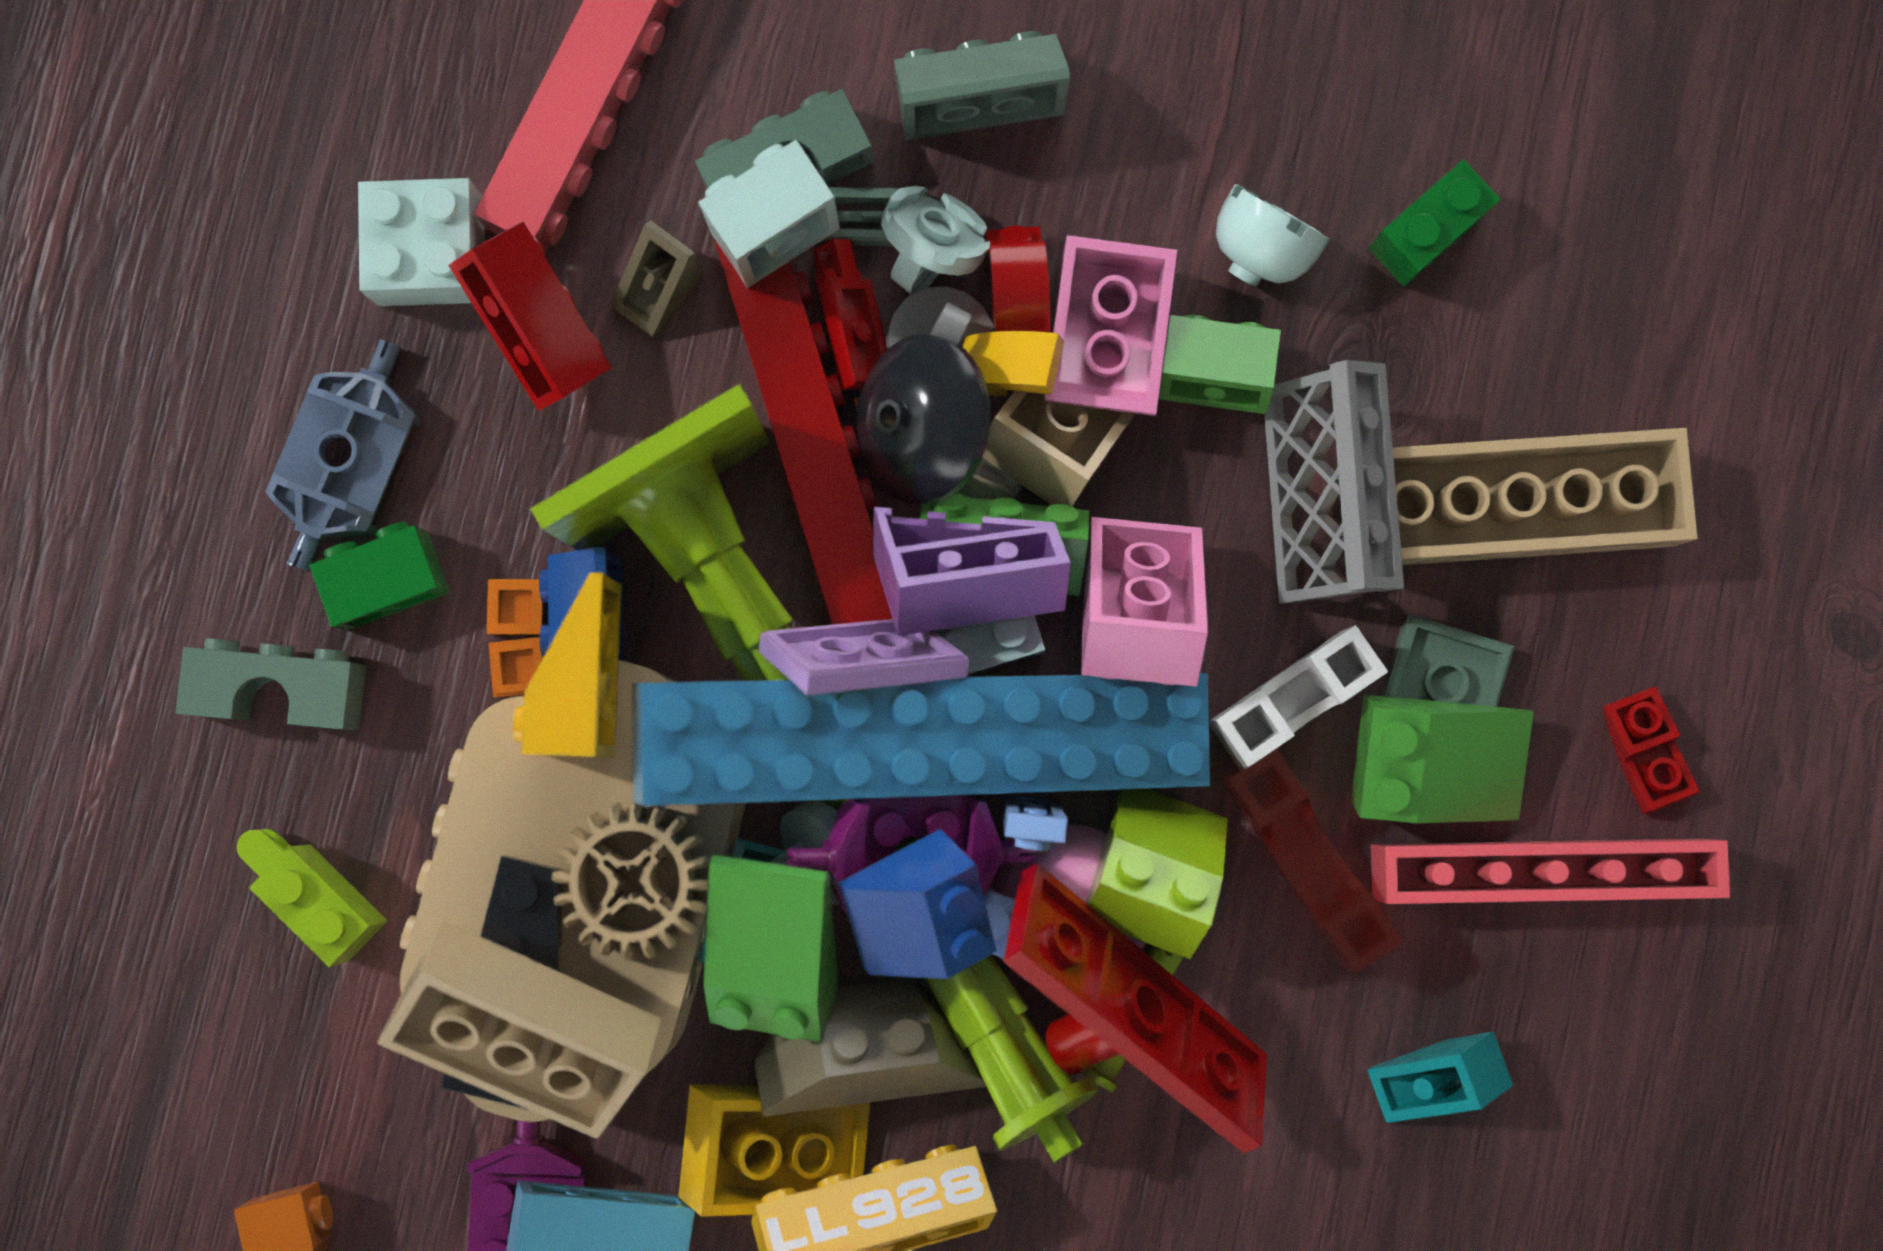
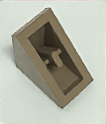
M650 220L644 224L610 306L651 337L655 336L704 274L696 254Z

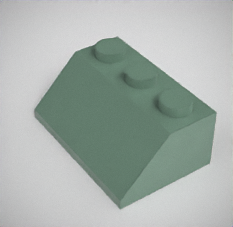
M1027 31L1014 35L1007 42L989 44L986 40H971L960 44L957 50L935 53L933 49L922 48L912 50L906 53L903 58L894 60L895 82L905 141L1064 115L1070 73L1056 34L1042 36L1038 31Z

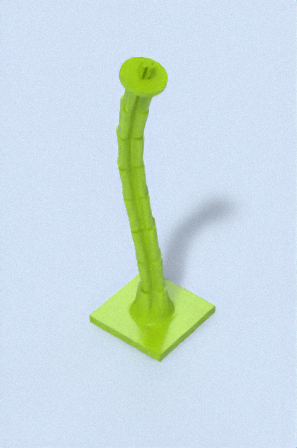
M740 384L530 509L542 530L575 550L599 547L631 528L676 583L683 581L723 660H732L742 681L789 680L759 653L760 633L791 629L787 623L793 619L742 549L741 545L745 540L718 477L720 473L771 443ZM849 799L820 801L838 811ZM910 836L904 838L897 845L895 852L918 841L917 837ZM992 954L948 979L926 978L961 1050L968 1048L1005 1123V1126L993 1136V1140L999 1150L1012 1147L1036 1133L1053 1162H1057L1081 1147L1083 1142L1068 1119L1067 1114L1096 1094L1098 1088L1091 1077L1073 1083L1069 1075L1056 1065L1049 1053L1046 1042L1025 1014L1030 1008Z

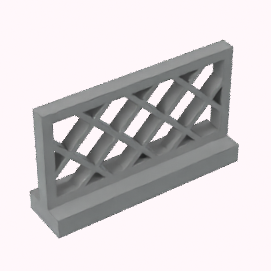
M1343 360L1330 364L1329 370L1275 384L1267 414H1264L1279 604H1291L1371 591L1404 589L1386 364ZM1329 385L1332 388L1333 412L1331 415L1319 405ZM1291 395L1301 406L1289 425L1284 420L1282 397ZM1311 417L1315 418L1324 427L1312 448L1301 438ZM1334 439H1336L1338 463L1335 471L1323 460ZM1294 449L1305 459L1295 479L1288 474L1287 462ZM1316 471L1328 482L1317 503L1305 491ZM1338 495H1340L1342 524L1340 527L1328 515ZM1298 503L1309 514L1299 534L1292 526V513ZM1320 526L1332 538L1322 558L1309 546ZM1343 550L1345 551L1347 582H1343L1332 570ZM1303 558L1314 571L1304 588L1297 589L1296 567Z

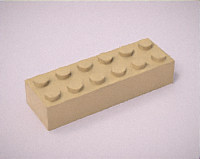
M1687 428L1393 447L1402 565L1665 548L1698 539Z

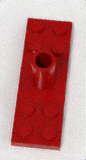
M1035 863L1020 872L1004 962L1054 1001L1060 1008L1069 1013L1050 1023L1046 1031L1047 1047L1056 1065L1067 1074L1077 1075L1120 1054L1242 1153L1245 1154L1261 1147L1267 1053L1040 864Z

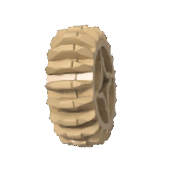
M632 802L630 817L627 819L621 803H611L608 806L609 824H607L601 814L591 812L587 815V822L593 831L592 835L579 827H574L570 830L569 836L580 846L579 851L565 847L558 850L557 857L562 861L571 863L572 867L571 871L561 870L553 872L552 880L554 882L569 883L570 892L555 896L554 902L556 906H563L573 902L576 912L567 915L563 919L565 927L569 928L579 924L582 920L585 922L587 927L580 934L579 943L585 946L592 942L598 934L603 936L599 946L600 956L608 957L614 951L617 942H621L622 960L630 962L636 956L637 943H641L643 954L648 960L654 959L659 955L658 937L668 949L674 950L680 946L679 937L674 930L675 926L690 935L698 929L696 922L686 913L688 910L701 914L707 912L708 903L705 900L694 897L695 890H708L709 878H696V869L709 866L711 856L705 855L696 859L692 858L689 850L699 846L703 842V838L700 834H695L682 841L679 835L688 824V820L683 816L676 818L669 827L664 826L668 815V808L666 806L657 805L650 819L647 820L646 806ZM624 831L643 832L656 838L650 847L644 849L635 859L628 858L619 851L613 852L604 844L611 837ZM669 851L677 863L680 875V887L676 902L668 897L669 893L661 886L658 878L659 868ZM593 859L598 863L597 868L603 872L608 882V891L601 901L599 909L596 907L589 889V870ZM647 864L643 869L644 874L640 878L641 884L645 887L644 891L647 893L641 895L638 889L620 897L625 891L623 887L628 881L626 876L622 874L623 870L621 867L626 866L627 870L631 871L637 869L638 866ZM630 903H638L649 911L655 910L664 917L657 925L643 929L626 928L612 922L617 914L622 912Z

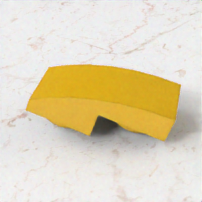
M1000 331L964 336L962 347L973 357L979 366L989 395L1006 397L1008 390L1052 395L1064 346V341L1058 333Z

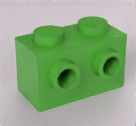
M1196 314L1184 317L1170 315L1158 399L1267 414L1274 390L1281 330L1266 328L1255 322L1234 324L1212 321L1205 316Z

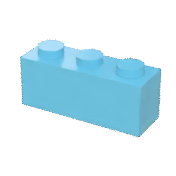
M518 1180L506 1251H689L695 1211L683 1202L678 1195Z

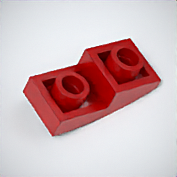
M1656 686L1607 704L1602 708L1618 759L1643 816L1692 798L1700 792L1675 742L1681 735Z

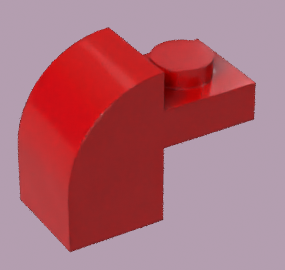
M1014 225L1004 229L986 230V242L990 241L987 255L991 279L994 332L1032 331L1051 333L1047 253L1045 241H1042L1040 226L1023 227Z

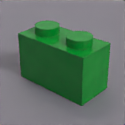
M1463 159L1386 226L1368 249L1395 279L1405 287L1475 226L1501 199Z
M408 522L395 523L376 531V540L357 546L355 541L332 546L323 552L325 559L309 564L331 627L350 631L450 593L427 531L415 525L409 527Z

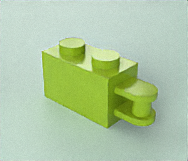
M272 829L249 830L240 836L237 842L238 855L259 876L249 889L328 967L350 961L388 922L311 844L291 846L278 832Z

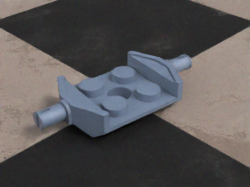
M382 339L378 341L379 344L369 365V370L361 367L360 372H326L313 376L265 491L272 502L296 524L294 530L301 532L286 564L307 572L310 571L309 564H312L320 545V540L324 541L326 536L330 538L375 535L377 527L372 525L373 519L412 425L419 427L422 421L416 412L389 386L391 380L388 377L402 348ZM337 438H347L351 443V457L341 466H330L325 455L328 445Z

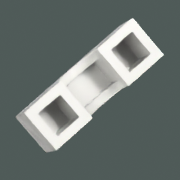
M1354 625L1340 631L1209 720V726L1237 767H1250L1294 737V733L1306 723L1333 706L1342 704L1385 675L1388 671L1358 627Z

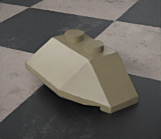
M914 978L839 987L821 1042L801 1038L792 1040L773 1034L756 1057L754 1063L763 1117L986 1087L968 1048L961 1050L935 996Z

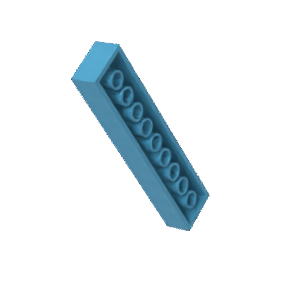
M1208 673L1199 674L1197 687L1176 684L1164 685L1156 682L1125 679H1105L1085 675L965 677L806 695L791 680L632 683L633 802L642 806L1210 786Z

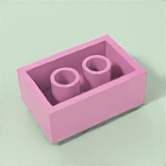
M1091 517L1083 578L1081 675L1105 679H1125L1156 682L1164 685L1176 684L1197 687L1208 635L1202 528Z

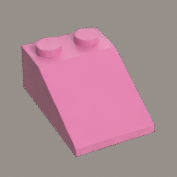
M1067 235L1062 256L1053 333H1058L1061 336L1064 346L1052 395L1045 394V402L1156 416L1178 250Z

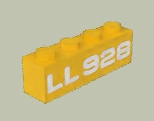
M951 1144L930 1151L926 1154V1159L909 1164H905L903 1159L889 1160L875 1166L871 1174L851 1179L848 1173L832 1175L821 1180L817 1184L818 1188L796 1193L794 1188L773 1191L761 1199L762 1203L755 1204L751 1223L759 1251H910L988 1229L997 1213V1209L976 1146L959 1150L957 1145Z

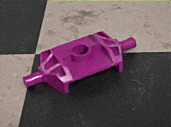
M976 794L849 799L838 810L828 841H822V848H790L788 856L793 859H787V866L828 872L831 889L841 909L847 914L839 882L894 854L897 845L904 838L916 836L920 840L941 829L976 864L983 896H985L994 879L998 866H1001L1002 863H1032L1036 856L1029 854V852H1036V850L1016 847V840H1001L998 837L986 801Z
M518 1120L517 1135L514 1137L513 1142L488 1151L467 1164V1173H472L468 1251H506L518 1180L585 1187L586 1162L574 1153L546 1142L545 1135H539L541 1121L527 1122Z

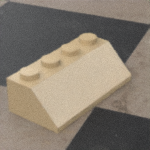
M441 920L414 967L377 1044L598 1139L646 1074L661 1018L590 987L577 979L537 963L524 955L517 954L475 935L469 930Z

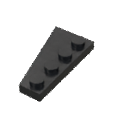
M508 855L501 856L480 937L559 972V947L562 945V906L555 905L554 897L562 894V883L554 882L552 874L562 869ZM444 1073L441 1084L443 1089L527 1109Z

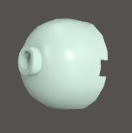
M1234 184L1223 203L1216 226V238L1220 250L1233 261L1228 271L1254 287H1257L1261 278L1280 284L1294 281L1308 272L1320 257L1330 238L1322 235L1318 230L1276 205L1260 200L1259 196Z

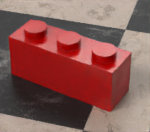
M524 221L472 248L448 265L538 411L566 397L612 368L604 355L601 342L589 331L575 307L573 296L560 283L546 259L541 243L531 235Z

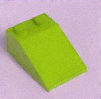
M1149 788L1120 789L1086 903L1124 935L1191 959L1212 925L1224 875L1228 818Z

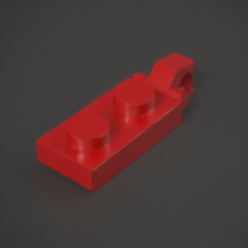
M832 239L813 250L817 287L842 391L862 390L870 370L887 350L885 335L872 280L863 278L860 271L857 270L850 239Z

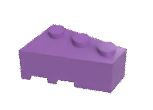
M874 507L873 557L898 636L1065 611L1071 562L1055 522L982 516V524L948 522L946 521V513L928 512L927 520L892 517V508Z

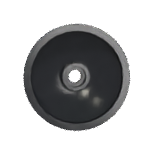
M910 336L898 341L880 356L870 370L863 385L858 402L856 427L858 444L864 464L872 479L886 494L896 500L909 504H934L957 493L971 479L984 455L990 431V400L983 374L973 357L963 347L950 339L940 336Z

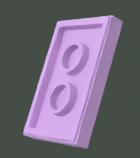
M893 619L772 630L760 633L759 653L806 695L965 678L968 674L969 658L934 631L898 636Z

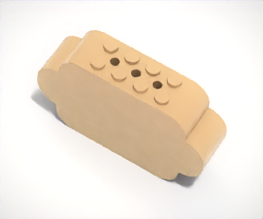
M619 660L615 757L521 754L522 742H515L513 736V717L516 706H523L524 696L499 701L487 708L476 719L468 733L464 749L458 748L452 757L448 771V781L454 782L448 805L442 804L434 819L432 836L438 838L433 859H427L421 867L416 884V892L422 894L417 915H411L408 918L402 932L400 948L406 950L400 973L401 993L441 920L469 930L475 935H481L501 856L508 855L571 871L572 864L562 861L557 857V853L560 848L564 847L579 851L580 846L569 836L572 828L579 827L592 835L593 831L587 822V815L591 812H598L609 824L608 806L611 803L617 802L621 803L626 818L629 819L630 808L633 802L632 683L677 681L652 669ZM747 802L664 805L668 808V815L664 826L669 827L680 816L688 820L686 828L679 835L682 841L695 834H700L703 838V842L699 846L689 850L693 859L709 855L711 858L713 855L730 857L740 832ZM646 806L647 820L650 819L656 806ZM624 831L611 837L604 844L613 852L619 851L622 855L635 859L644 849L649 848L656 838L643 832ZM669 851L659 868L658 878L661 886L669 893L668 897L676 902L680 887V875L677 863ZM593 859L589 870V889L591 897L599 909L600 903L608 891V882L603 872L597 868L598 863ZM647 864L638 866L637 869L628 871L626 866L621 867L623 870L622 874L626 876L628 881L623 887L625 891L620 897L638 889L641 895L647 893L644 891L645 887L640 882V878L644 874L643 869ZM709 866L696 869V878H709ZM562 883V893L570 892L569 883ZM695 890L694 897L705 900L708 903V890ZM573 902L563 905L562 945L559 947V973L577 979L590 987L661 1018L646 1072L648 1073L678 1044L685 1032L704 964L701 963L707 927V912L701 914L691 910L687 911L686 914L698 925V929L691 935L683 932L677 926L674 927L680 940L679 947L670 950L658 937L659 955L656 958L648 960L643 954L641 943H637V953L634 960L625 962L621 957V942H617L614 951L608 957L599 955V946L603 938L599 934L592 942L585 946L579 943V936L587 925L582 920L577 925L569 928L565 927L563 919L567 915L576 912ZM630 903L622 912L617 914L612 922L626 928L643 929L657 925L664 917L655 910L649 911L638 903ZM464 1094L473 1104L493 1114L527 1122L550 1119L531 1110Z

